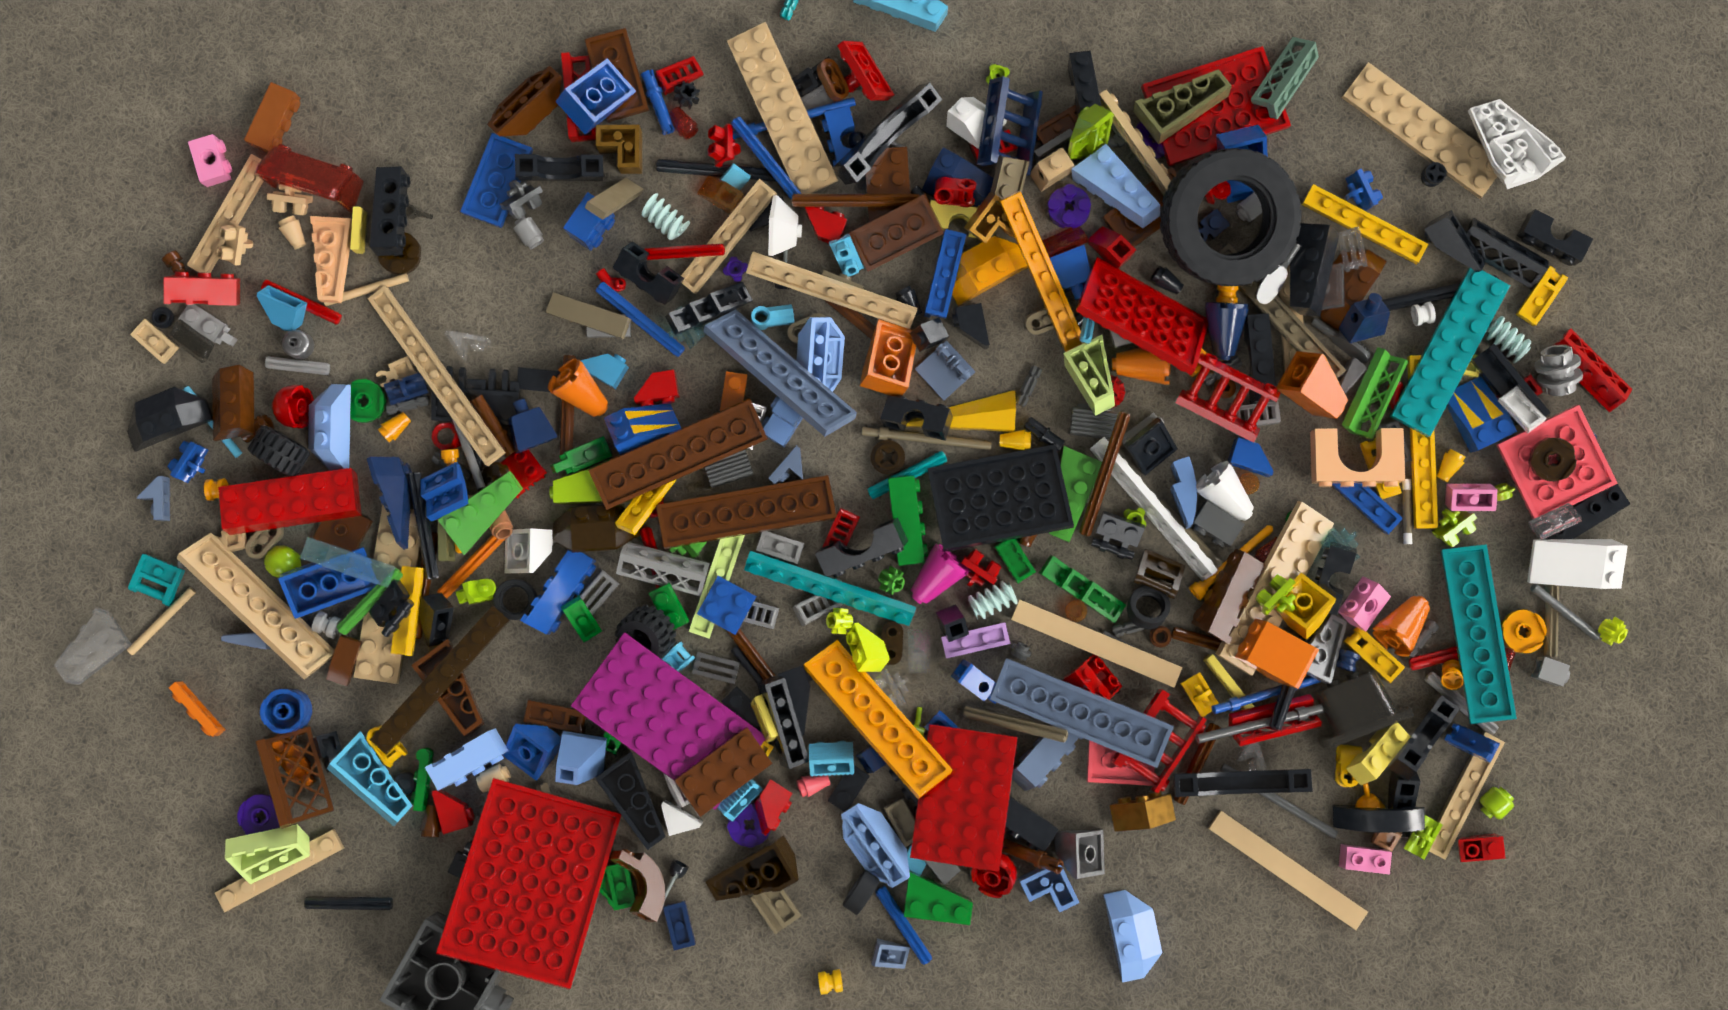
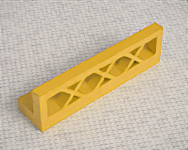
M402 566L401 568L403 577L400 581L410 594L408 599L414 602V606L411 608L409 616L403 618L399 623L400 627L397 631L393 632L392 654L414 655L424 568Z

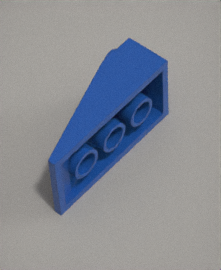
M364 547L295 568L280 574L278 578L295 619L370 592L378 584Z

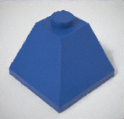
M516 724L506 744L508 752L503 754V756L534 780H537L557 755L561 736L547 726Z

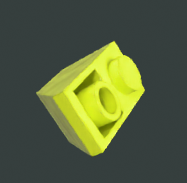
M854 623L846 634V641L850 647L857 671L881 672L890 660L884 641L861 624Z

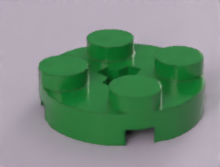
M358 379L351 383L350 418L359 423H369L379 419L386 407V396L383 389L371 380ZM366 395V399H369V402L365 407H362L358 400Z

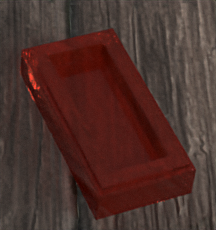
M1071 227L1042 240L1049 258L1089 242L1087 235L1081 227Z

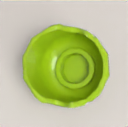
M280 545L268 551L264 558V565L272 576L279 578L280 574L301 567L300 555L292 548Z

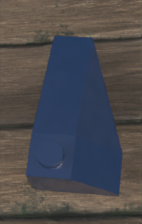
M943 147L929 172L922 190L934 197L935 183L941 177L972 179L977 184L973 193L975 200L973 206L978 207L991 192L994 178L964 158Z
M369 457L367 462L375 485H378L383 493V496L379 498L386 511L390 512L387 515V519L395 541L403 550L408 549L411 490L408 474L412 473L409 464L404 463L399 457Z

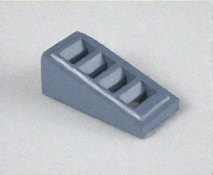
M254 632L221 636V641L259 649H271Z

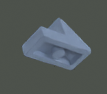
M797 445L768 478L773 484L784 483L790 476L787 473L789 470L803 480L801 450Z
M157 476L138 495L137 499L153 500L151 505L153 520L170 521V478Z

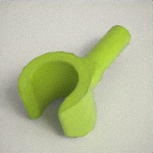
M917 707L914 727L923 736L925 728L919 726L922 708Z

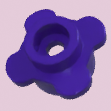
M733 256L729 259L727 267L723 268V273L726 276H731L735 282H740L742 275L747 271L748 264L742 263L737 257Z

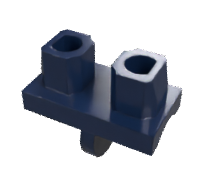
M420 372L383 384L390 405L429 393L425 379Z

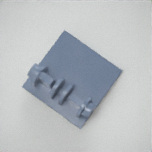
M947 340L943 344L941 343L929 357L915 368L917 373L943 401L975 373L973 368Z

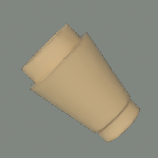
M295 216L287 217L278 222L279 230L293 246L294 250L306 245L300 222L296 220Z

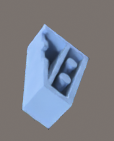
M495 728L466 743L456 751L445 755L441 760L426 766L425 769L437 790L455 784L457 787L468 780L466 776L473 773L475 776L486 770L484 767L486 764L491 763L494 765L503 760L502 755L508 752V749Z

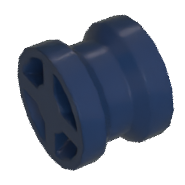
M1340 649L1336 667L1355 672V663L1360 659V655Z

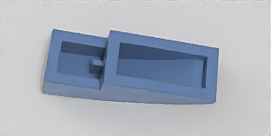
M1188 456L1174 461L1170 466L1177 482L1172 485L1170 490L1186 529H1189L1193 524L1197 502L1196 479L1190 457Z

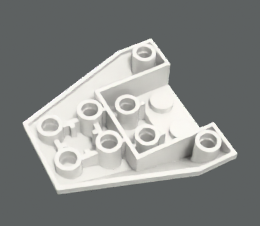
M1500 99L1472 107L1468 110L1493 171L1507 189L1537 180L1566 158L1552 140Z

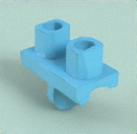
M849 234L840 239L829 241L843 274L850 277L859 273V270L864 268Z

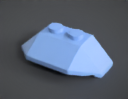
M810 317L798 334L796 361L833 392L842 378L845 336L831 317Z
M331 384L309 404L308 449L330 471L349 468L351 385Z
M858 803L841 814L843 820V839L865 870L892 888L910 877L907 849L881 812Z
M1126 890L1103 894L1122 982L1144 978L1162 954L1153 908Z

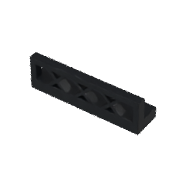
M1473 218L1466 233L1469 237L1472 235L1479 239L1480 246L1475 247L1484 262L1533 289L1548 270L1549 260L1476 218ZM1495 248L1498 250L1499 256L1490 258L1486 255L1485 249ZM1514 259L1517 261L1518 267L1509 269L1504 265V260ZM1531 269L1538 274L1530 281L1523 277L1522 271Z
M1495 344L1471 360L1472 364L1500 398L1517 386L1545 417L1551 413Z

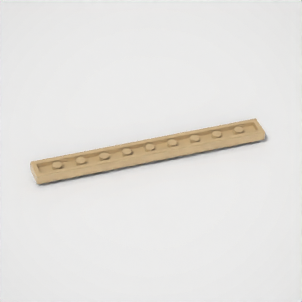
M385 285L368 298L369 302L484 464L490 466L506 452L389 288Z

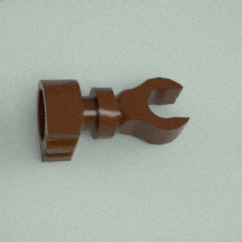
M176 250L169 252L161 259L166 267H172L173 273L175 271L187 272L184 269V264L179 262L183 258Z

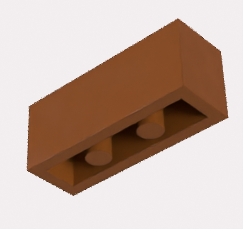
M271 82L244 141L250 146L274 155L282 146L284 133L290 129L293 113L297 112L300 107V97L295 92Z

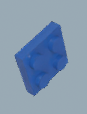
M717 576L697 614L736 635L757 596Z

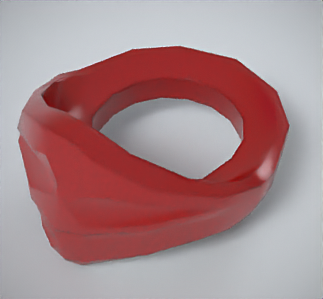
M440 423L436 425L432 431V441L436 447L441 450H448L461 446L454 424ZM443 428H449L455 434L451 444L444 445L439 442L438 433Z

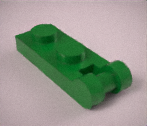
M429 747L422 748L416 753L419 769H416L414 774V782L417 784L416 791H413L411 796V804L414 805L413 811H424L428 804L431 778L425 767L433 764L434 752Z

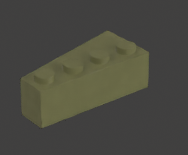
M1218 69L1194 78L1191 82L1173 86L1172 89L1161 93L1160 91L1152 94L1149 98L1135 101L1133 112L1156 142L1160 144L1227 98L1232 85Z

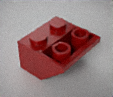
M1095 654L1089 656L1062 679L1065 682L1109 700L1123 687L1105 665L1104 661Z

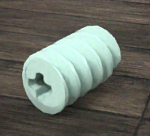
M655 193L646 202L642 210V216L644 218L648 217L650 223H655V228H661V233L663 235L668 234L667 238L673 240L687 229L690 221L683 224L684 216L681 215L676 218L675 216L678 211L675 209L670 213L671 205L668 204L663 207L665 199L662 198L657 201L658 193Z
M1500 316L1489 325L1486 331L1489 333L1487 340L1495 338V345L1501 343L1500 351L1508 349L1506 357L1509 358L1514 355L1513 363L1515 364L1530 350L1531 340L1526 339L1523 341L1525 335L1523 333L1516 335L1518 329L1516 327L1510 329V322L1503 324L1505 318Z
M1000 581V589L995 584L992 585V592L985 588L984 596L980 592H976V600L971 595L968 596V601L977 620L978 615L986 619V611L994 615L993 608L1001 612V604L1010 608V600L1015 605L1018 604L1010 583L1008 582L1007 585L1004 581Z

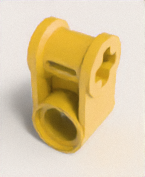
M381 726L374 727L367 733V742L378 754L381 761L391 768L393 763L402 755L406 756L408 751L399 742L386 755L370 741L375 732L381 728Z
M1338 744L1336 749L1335 781L1339 786L1354 787L1358 784L1346 768L1358 754L1363 752L1362 747ZM1344 774L1351 776V780L1344 779Z

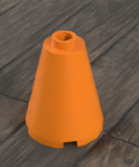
M1136 348L1117 353L1116 358H1112V371H1116L1117 375L1170 385V380H1166V376L1170 375V363L1160 360L1157 356L1146 350Z
M575 358L566 362L558 369L561 372L556 378L553 375L548 390L553 395L593 417L601 416L606 412L608 408L607 399L583 362Z
M1411 596L1373 628L1374 638L1384 648L1388 649L1389 646L1395 650L1394 654L1402 657L1409 656L1413 652L1429 613L1428 601L1422 596Z

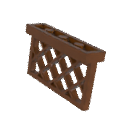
M310 726L270 739L256 741L281 829L334 811ZM307 733L309 742L305 749L294 744L298 735ZM283 741L289 745L283 755L274 752L272 743ZM310 745H311L312 752L308 751V748L310 747ZM291 746L303 751L297 762L286 758ZM305 753L313 756L315 759L311 770L300 765ZM275 756H277V757L280 758V760H279L278 763H277V761H276V757H275ZM283 760L295 765L289 776L279 771ZM316 766L318 769V773L314 772ZM297 767L309 772L303 783L291 778ZM311 774L319 777L321 780L317 791L306 786ZM281 777L286 779L284 785ZM289 781L301 786L294 798L285 792ZM322 787L324 790V794L320 793ZM303 788L315 793L309 805L297 800ZM317 795L326 799L327 808L318 810L311 807ZM287 798L293 800V801L291 802L290 806H289V803H288V799H287ZM295 802L307 807L302 816L292 817L291 809ZM309 809L315 811V812H312V813L307 814L308 811H309Z

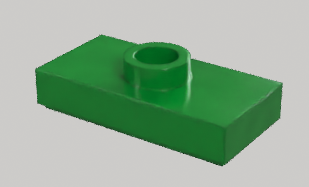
M1016 539L1006 540L995 546L996 551L1017 584L1036 573Z

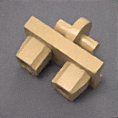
M289 178L286 184H279V190L285 192L273 191V193H267V200H272V211L279 213L287 212V202L293 203L292 214L306 215L308 204L312 203L313 196L295 194V192H302V186H296L295 180Z
M229 221L227 226L219 227V238L226 240L225 246L216 247L215 255L219 259L229 261L233 265H240L242 254H245L246 248L253 247V241L247 239L248 233L245 232L246 228L237 225L235 221Z

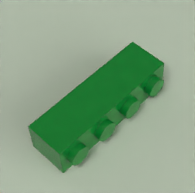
M914 474L888 477L892 519L898 517L908 539V542L903 547L904 550L897 553L898 565L925 563L924 557H928L927 544H922V536L926 535L924 522L920 523L919 514H923L922 501H917L916 493L920 492L919 479H915Z

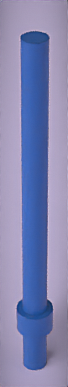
M851 97L808 109L807 113L812 118L823 115L826 111L845 106L852 107L856 105L855 98ZM764 122L746 124L754 135L767 130ZM733 130V139L740 138L741 136L737 131Z
M1311 676L1303 679L1299 689L1320 683L1321 681ZM1282 685L1240 698L1236 696L1229 698L1226 702L1213 705L1212 712L1214 714L1228 710L1232 712L1239 710L1241 706L1280 694Z

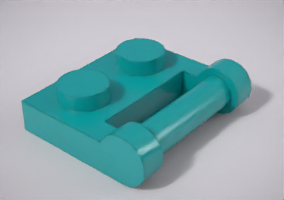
M142 554L129 583L128 590L141 592L162 601L164 605L171 606L185 570L150 555ZM142 578L167 587L166 592L164 593L142 584Z

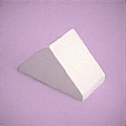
M667 800L663 801L661 805L669 836L700 828L703 823L700 819Z

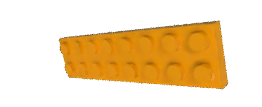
M838 640L803 665L805 671L917 799L951 774V767L866 672L857 671L852 656Z

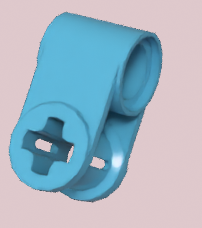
M681 641L662 660L679 672L695 659V656H691L686 651ZM678 652L684 657V660L679 656Z

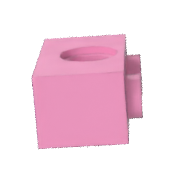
M211 134L188 142L200 183L210 187L232 180L230 176L232 167L230 162L225 159L226 146L223 140ZM215 156V161L209 164L210 158Z
M1446 484L1445 505L1451 511H1496L1498 489L1492 484Z
M1362 577L1338 612L1349 624L1366 632L1391 596L1379 583Z
M1341 844L1339 866L1348 870L1390 875L1392 852L1385 849Z

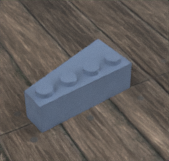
M1068 732L1067 741L1064 743L1039 737L1033 744L1034 748L1029 749L1018 759L1020 764L1014 767L1012 780L1024 791L1036 786L1040 788L1047 781L1046 775L1050 770L1054 772L1061 765L1060 759L1063 755L1066 754L1068 756L1075 749L1074 743L1077 739L1080 738L1082 740L1083 738Z

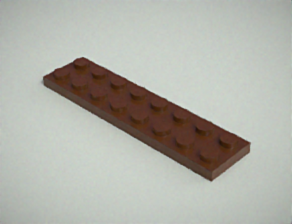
M747 399L591 467L588 471L606 510L761 443L768 438L751 399Z
M828 475L656 505L664 549L832 520L837 517Z

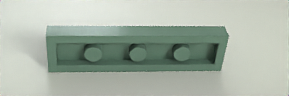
M1292 37L1252 96V104L1267 107L1269 117L1278 119L1319 57L1316 42ZM1295 45L1303 47L1302 50L1292 53ZM1293 61L1291 66L1282 69L1283 63ZM1282 76L1281 81L1271 84L1272 79ZM1272 92L1269 99L1260 98L1262 94Z

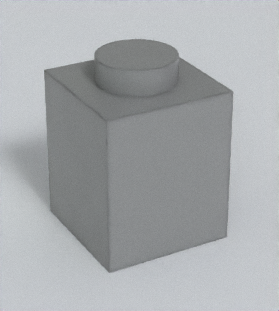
M1537 657L1531 678L1554 686H1564V683H1567L1570 677V665L1547 657Z

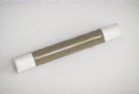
M1405 479L1402 482L1403 544H1412L1411 479Z

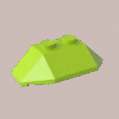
M1094 104L1090 108L1085 107L1078 114L1079 117L1069 142L1068 156L1070 159L1087 158L1099 148L1108 144L1114 117L1111 111Z

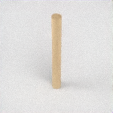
M404 273L343 292L342 302L378 291L384 285L389 288L408 282V275ZM324 302L325 306H330V305L336 304V303Z
M189 587L127 651L134 655L196 591Z

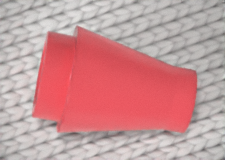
M815 775L813 777L802 776L801 779L796 781L801 797H810L830 785L828 775H818L817 777Z

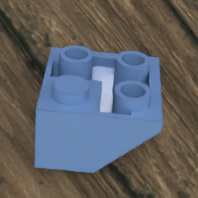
M563 731L556 764L555 782L579 785L603 773L607 738Z

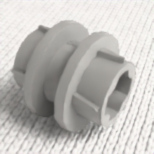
M1554 345L1543 349L1540 359L1534 365L1535 370L1540 373L1536 379L1537 384L1545 388L1546 395L1564 396L1576 391L1577 383L1583 378V372L1577 368L1581 364V358L1573 353L1572 347L1567 345Z

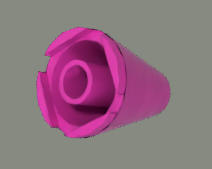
M936 543L911 588L912 598L919 604H922V602L929 603L969 573L968 567L962 563L959 565V561L956 559L957 556L951 551L944 552L943 546Z

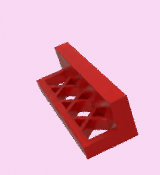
M570 52L561 53L565 89L575 82L574 75L578 79L591 70L589 55L572 57ZM585 62L586 69L581 75L574 71L573 63ZM566 114L568 137L571 142L596 140V127L591 130L592 135L580 136L579 127Z
M1571 328L1566 331L1563 337L1554 345L1572 347L1573 353L1581 358V364L1577 368L1583 372V378L1579 383L1610 413L1627 400L1633 389Z
M1310 694L1292 698L1288 712L1294 711V708L1301 706L1305 708L1313 706L1314 698ZM1276 702L1229 713L1228 727L1272 716ZM1317 715L1308 716L1311 719L1308 722L1298 721L1297 719L1284 722V724H1290L1291 726H1283L1280 731L1273 730L1270 726L1235 734L1232 737L1239 746H1244L1321 727L1322 721ZM1266 728V729H1270L1271 731H1267V732H1266V731H1262V730H1260V729ZM1246 733L1250 734L1251 736L1242 738L1240 734Z

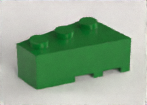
M909 870L910 877L907 880L904 917L963 925L971 924L972 899Z

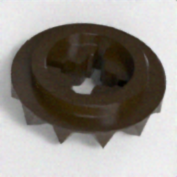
M883 440L873 447L871 463L874 469L881 474L891 475L898 472L904 465L905 452L897 442ZM881 450H883L887 454H890L895 451V453L892 456L894 465L888 461H886L885 463L883 462L881 464L882 459L884 458L883 452Z

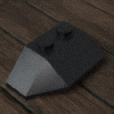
M172 387L135 402L127 433L134 452L213 421V416L206 399L180 388Z

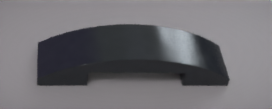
M1333 805V827L1352 831L1379 833L1425 830V807L1401 806V809L1355 808V805Z

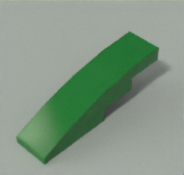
M1052 555L1049 556L1039 571V574L1113 623L1117 621L1126 607V604Z

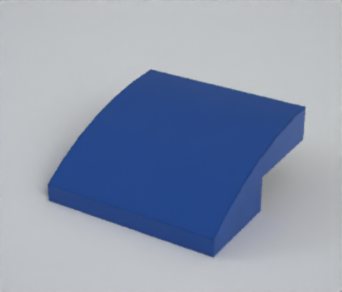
M458 462L420 480L421 497L426 500V517L430 521H434L468 504L466 483Z

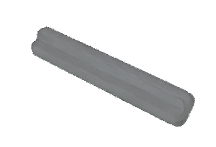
M270 356L265 359V367L268 369L329 375L330 364Z

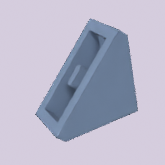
M877 938L871 965L875 967L905 969L910 947Z

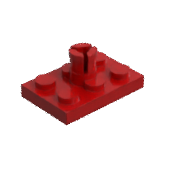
M842 41L837 45L841 58L851 68V73L844 77L850 93H853L858 87L862 86V93L870 101H888L895 96L863 42Z

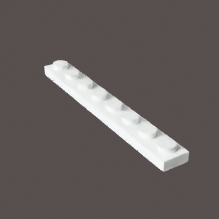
M1105 437L1090 448L1092 453L1101 462L1109 443ZM1118 453L1111 473L1115 480L1139 508L1145 510V515L1202 581L1215 574L1218 569L1214 566L1213 561L1202 552L1199 545L1185 532L1183 526L1178 524L1170 511L1160 503L1156 495L1143 483L1141 477L1131 469L1128 462Z

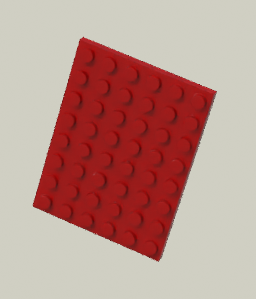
M493 778L436 954L570 990L621 814Z

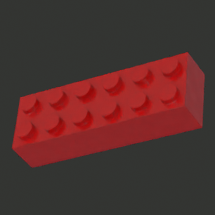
M352 468L218 487L222 530L229 535L362 516L358 476Z

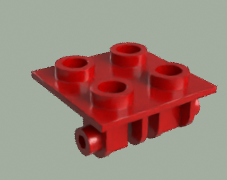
M529 449L517 454L514 452L501 462L502 465L508 466L509 471L512 472L523 487L521 492L515 497L517 499L526 491L525 489L529 491L530 485L534 487V482L537 483L542 478L544 479V475L547 474V471L541 467Z

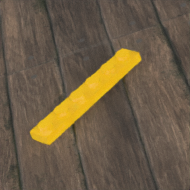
M1314 184L1309 189L1302 203L1303 206L1414 264L1419 263L1428 246V243Z

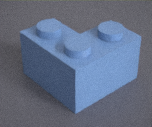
M776 396L771 404L773 414L770 418L766 417L764 419L762 427L767 438L784 448L803 418L781 398Z
M1037 868L1018 878L1029 902L1049 893L1059 913L1079 903L1064 869H1062L1060 874H1055L1045 868Z

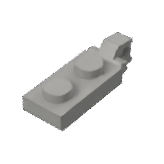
M196 304L187 305L178 318L181 322L219 345L224 341L228 345L234 346L238 340L228 334L230 328L227 324Z

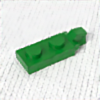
M601 436L559 455L561 461L551 464L550 467L553 473H558L562 470H565L566 474L574 473L607 459L612 454L605 437Z

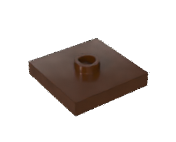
M364 516L323 521L312 539L337 553L355 550L359 548L373 521Z

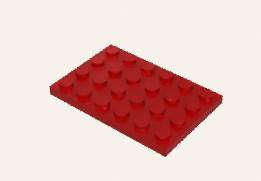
M1263 46L1142 84L1141 89L1146 99L1151 97L1152 94L1160 91L1161 93L1172 89L1173 86L1183 85L1191 82L1194 78L1219 69L1232 85L1227 98L1161 142L1168 166L1179 164L1199 157L1204 153L1217 150V134L1259 125L1265 135L1290 128L1291 123L1285 108L1278 119L1269 117L1267 107L1252 104L1251 102L1252 96L1271 70ZM1275 78L1272 79L1271 84L1276 83ZM1272 92L1262 94L1260 98L1269 99Z
M1097 257L1091 267L1076 311L1083 317L1100 324L1103 328L1118 334L1121 338L1129 340L1141 349L1154 354L1160 360L1166 361L1177 367L1180 371L1192 375L1196 370L1206 334L1207 318Z
M929 724L927 741L951 767L952 772L918 800L910 858L1000 871L1018 737Z

